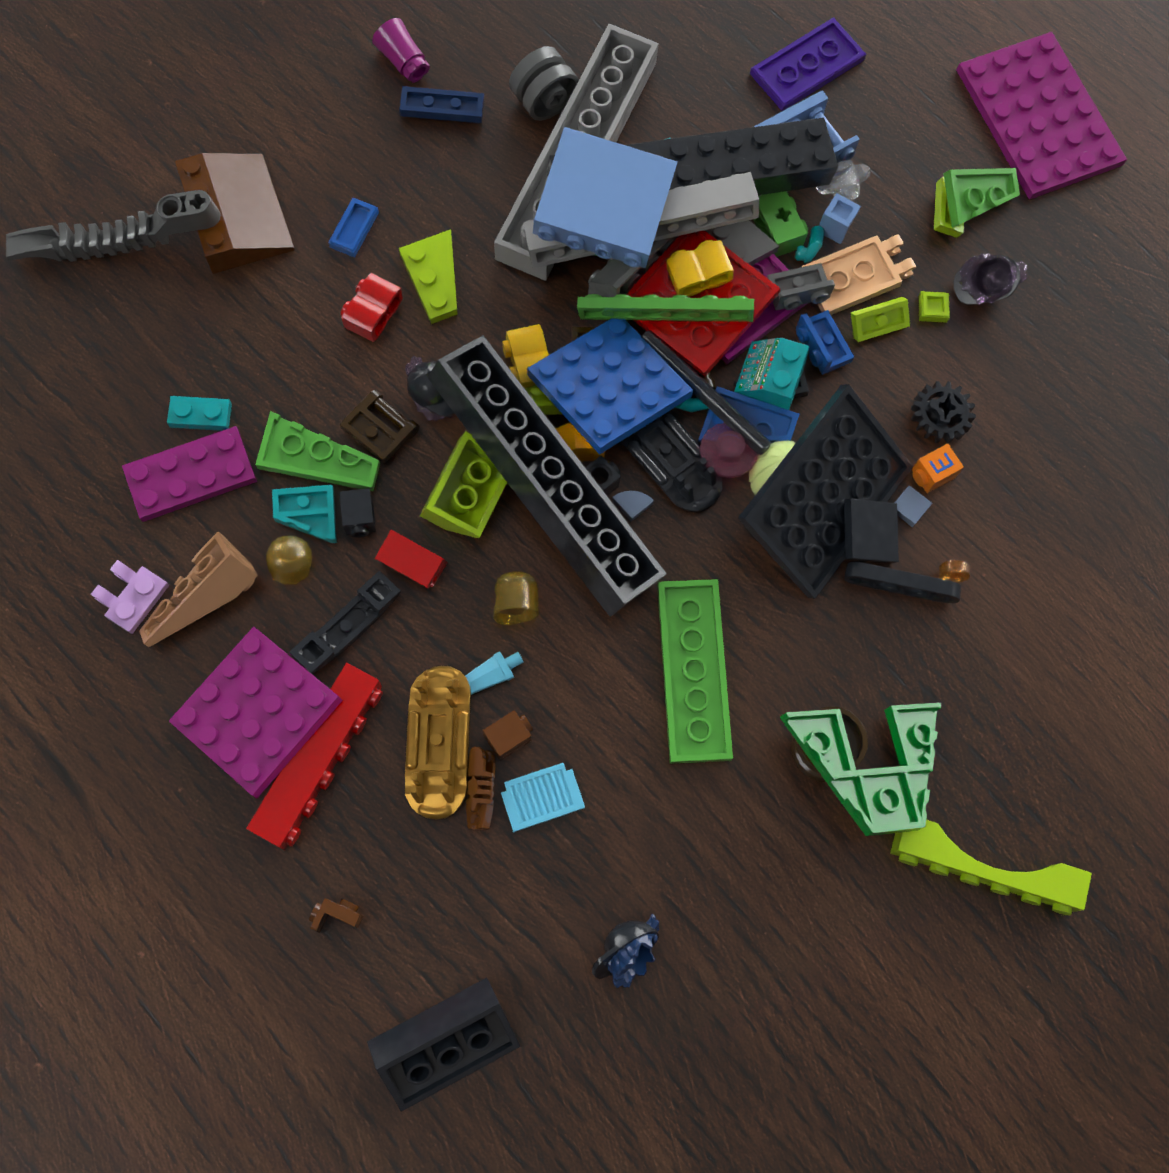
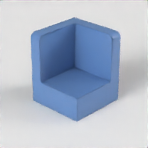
M836 193L819 226L824 228V236L841 244L861 206Z

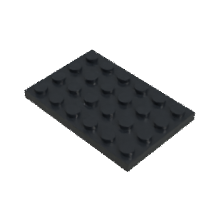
M841 384L738 519L808 598L815 599L846 558L844 500L853 498L888 502L911 471L913 465L849 384Z

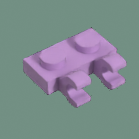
M117 560L110 571L128 583V585L118 598L100 585H97L91 595L109 608L104 615L106 618L130 634H133L169 587V584L143 566L135 573Z

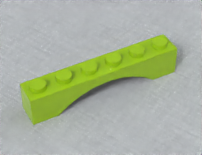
M926 820L925 828L918 831L895 833L890 854L899 856V861L912 866H917L918 863L930 866L929 871L935 874L948 876L949 873L960 876V881L966 884L979 886L980 882L991 886L990 891L1009 896L1011 892L1022 896L1021 901L1040 906L1042 902L1051 905L1052 911L1069 916L1072 912L1085 909L1092 875L1091 872L1063 863L1032 872H1011L993 868L963 852L947 837L938 823Z

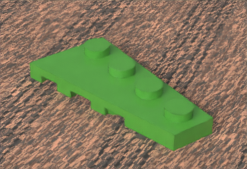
M270 411L255 465L260 470L357 489L370 488V491H374L380 462L378 459L347 445H340L323 434L319 433L318 435L305 429L303 425L285 420L279 414Z

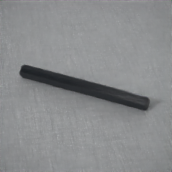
M650 330L641 336L693 389V394L758 455L764 454L769 449L771 442Z

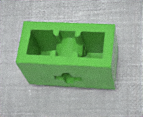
M787 191L758 196L759 218L753 220L762 232L779 245L778 251L774 255L778 257L797 250V247L800 245L803 246L808 235V227L806 222L800 219L793 197H789Z

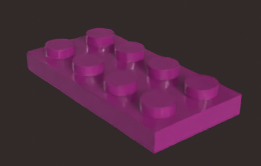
M237 426L122 465L138 516L142 522L257 482Z

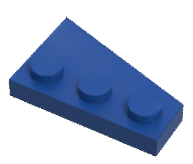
M718 386L716 387V391L771 443L791 441L799 413ZM710 409L708 410L698 442L745 443Z

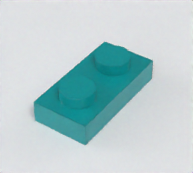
M170 396L167 424L170 428L223 431L229 429L232 403L230 399Z

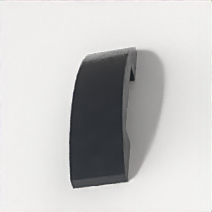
M378 571L357 590L355 598L316 633H309L289 654L307 671L314 674L339 656L366 632L395 601L401 590Z

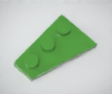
M1016 168L955 169L943 173L952 228L1020 195Z

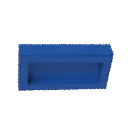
M352 198L328 242L329 248L355 258L379 214L378 207Z

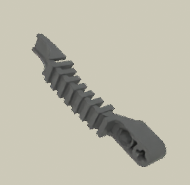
M203 190L169 194L158 201L154 214L148 215L145 211H139V222L134 216H127L128 225L122 219L115 220L116 228H113L109 222L102 223L103 230H100L96 223L88 224L89 232H87L82 224L79 223L74 224L75 234H73L66 222L58 223L59 234L52 225L6 234V258L10 261L29 257H44L57 261L68 259L70 262H73L81 257L83 260L91 259V256L101 258L107 253L113 256L117 255L118 251L130 253V249L133 248L138 251L143 250V246H148L149 248L156 247L158 240L162 245L169 244V235L214 227L219 222L221 214L211 197Z

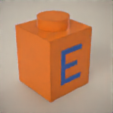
M946 444L918 459L911 470L915 482L920 487H923L926 493H929L956 478L964 466L950 445Z

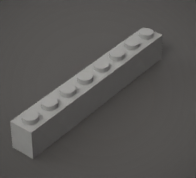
M751 172L669 190L654 241L759 218V197ZM534 220L523 222L532 268L595 255L594 252L584 249L575 250L555 240L545 241L539 238L538 235L532 234Z

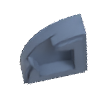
M624 491L612 497V501L631 522L654 503L651 497L639 491Z

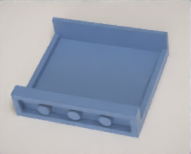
M564 127L534 218L532 234L538 235L539 238L545 241L555 240L564 243L575 250L584 249L594 252L597 256L604 259L613 258L623 261L630 267L646 268L677 161Z

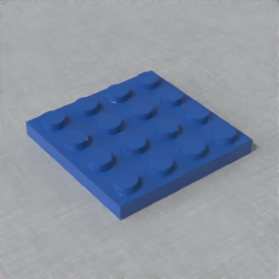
M610 319L527 368V376L599 455L692 397L693 389L625 319Z

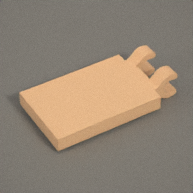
M899 234L882 242L878 235L803 265L802 267L822 263L827 280L834 281L835 286L830 298L818 304L821 312L828 310L833 315L898 288L902 284L901 279L911 277L914 274L912 270L916 268L912 258H907L895 265L890 256L901 252L899 247L903 246L904 243Z

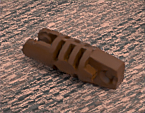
M476 746L472 747L468 756L467 778H469V781H467L468 790H466V796H468V799H466L467 828L487 830L490 829L494 807L492 797H494L493 788H495L493 779H495L496 755L491 750L484 751V749Z

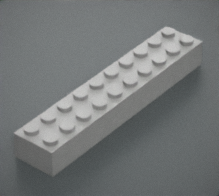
M608 24L494 242L495 260L545 281L547 280L554 264L532 268L523 222L532 221L535 218L548 178L549 157L556 154L564 127L617 142L656 65L659 43Z

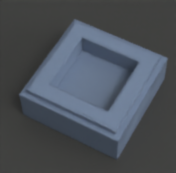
M910 485L895 501L897 503V516L911 527L917 523L932 504V502Z

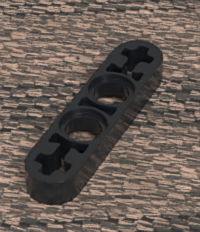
M849 562L846 565L844 580L851 584L952 604L960 601L962 586L957 582L877 565Z

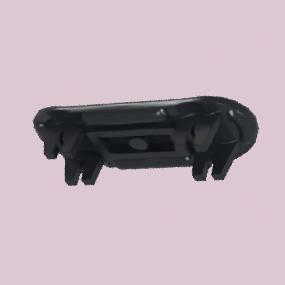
M669 411L621 441L677 507L685 511L699 512L712 507L718 500L723 482L720 470Z

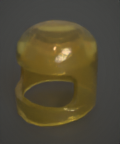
M512 571L501 575L497 579L494 588L496 605L493 609V618L495 622L500 625L509 626L524 623L538 617V584L534 577L521 571ZM506 609H525L521 615H507L500 613L502 610Z

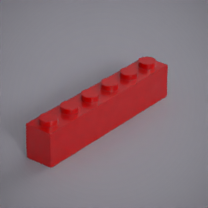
M346 662L331 687V690L343 701L279 773L248 824L247 830L284 851L288 845H294L301 833V829L298 827L304 817L309 818L316 809L318 801L315 799L320 790H326L334 777L333 768L338 761L343 762L351 748L348 743L354 733L358 735L362 731L367 721V718L364 716L370 706L374 708L380 701L383 691L380 690L382 685L378 679Z

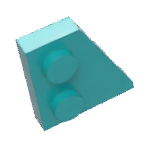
M333 485L272 489L273 518L275 522L325 541L337 543Z

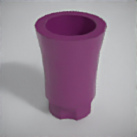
M390 19L376 30L372 38V44L390 60L400 74L405 76L408 81L415 83L428 73L430 65L408 33L402 19Z

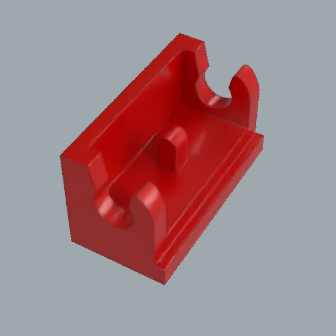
M393 530L389 532L375 557L376 560L426 588L435 585L443 569L448 564L444 558Z

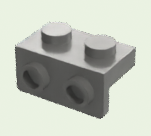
M822 263L767 275L769 280L780 287L778 296L773 300L775 310L784 308L786 310H793L802 304L810 302L814 304L822 303L830 298L835 286L833 280H827Z

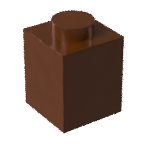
M513 710L483 729V736L499 761H502L531 742L532 736L530 732L533 731V728L524 714L519 717L516 711Z

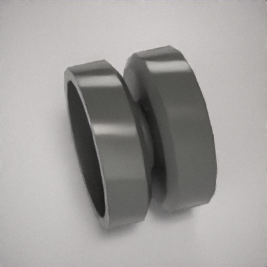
M546 46L529 53L518 63L510 76L509 88L517 99L523 102L524 108L534 120L542 121L550 119L565 108L579 78L566 65V62L554 47Z

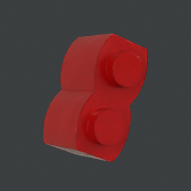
M370 273L366 279H361L356 287L357 295L343 305L341 318L344 328L374 342L384 330L388 320L398 309L403 296L401 287Z

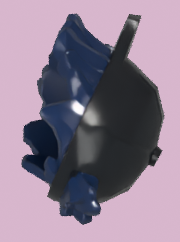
M651 914L650 919L646 923L629 920L616 925L608 933L604 941L605 954L594 963L592 974L598 979L606 978L612 974L613 984L616 988L622 985L625 988H629L636 975L644 976L647 972L646 962L655 961L651 948H653L659 938V921L656 920L655 915Z

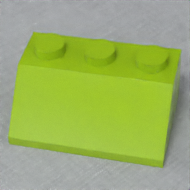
M465 431L458 440L420 517L447 531L480 538L507 481L470 433Z

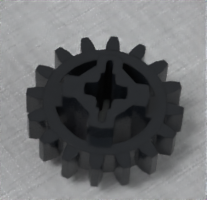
M936 381L933 387L927 384L922 392H918L910 409L915 412L911 417V421H919L916 430L924 429L926 431L925 439L931 435L935 436V443H939L942 438L945 439L947 444L951 443L954 437L960 440L972 427L971 423L976 418V415L971 413L975 404L967 403L971 395L969 393L962 395L960 393L961 386H958L955 390L952 389L951 382L949 381L944 387L941 386L939 381Z

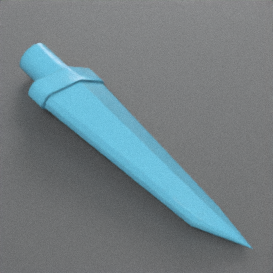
M499 651L465 675L470 685L471 695L514 678L510 669L523 663L519 652L504 659Z

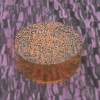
M960 560L946 561L939 566V578L957 583L966 581L970 578V566Z

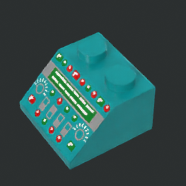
M784 338L752 341L734 392L790 410L807 360L809 346Z

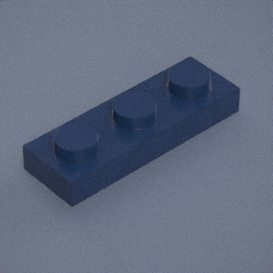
M402 86L400 116L482 123L484 93Z

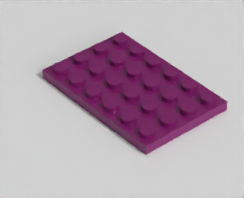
M1053 32L959 63L956 69L1010 167L1016 168L1017 179L1029 200L1121 167L1127 161L1126 156Z

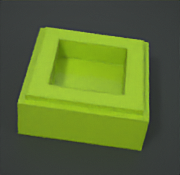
M921 291L918 296L919 321L947 323L950 318L949 293Z

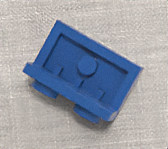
M828 310L810 318L807 313L800 316L796 326L797 337L801 343L809 346L810 360L815 367L819 368L822 375L853 361L854 355Z

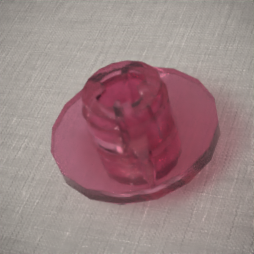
M725 423L716 424L707 430L701 440L699 451L701 458L704 457L708 461L707 469L712 466L717 476L725 478L743 476L752 469L758 456L745 443L742 435L731 430Z

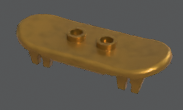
M450 666L432 667L419 675L411 686L408 708L405 796L409 805L416 813L425 818L435 820L447 818L454 814L461 807L467 790L471 689L467 678L462 672Z

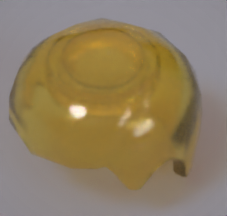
M287 535L272 541L266 553V564L274 580L282 584H296L309 575L313 558L312 551L306 541L297 536Z

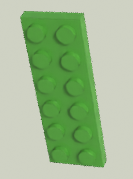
M718 579L658 582L657 593L670 764L732 761L733 752Z

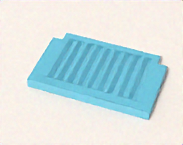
M564 763L506 781L504 784L507 791L501 792L513 832L585 808L573 770L566 771Z

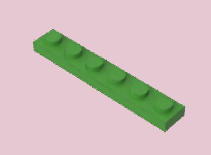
M588 294L585 297H578L577 309L580 319L753 322L754 299H748L745 296H733L731 299L718 298L713 295H706L702 298H689L685 295L660 298L657 295H645L642 298L631 297L625 294H619L614 297Z

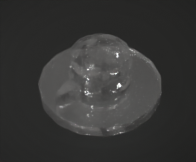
M851 160L838 162V169L830 185L816 187V190L819 194H833L834 197L838 193L849 200H853L860 195L859 184L870 176V168L863 164L854 165Z

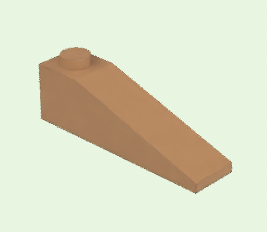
M217 532L194 556L191 562L195 566L187 577L183 578L180 576L174 583L176 587L170 600H162L139 630L143 643L146 646L151 647L237 598L242 591H247L253 585L255 578L258 576L253 566L220 532Z

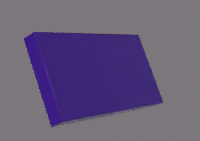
M833 17L753 66L750 70V75L780 110L784 111L864 61L867 54Z

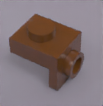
M324 898L322 904L318 902L311 912L309 921L313 923L310 929L320 933L329 915L358 928L364 916L356 913L359 906L341 898L339 904Z

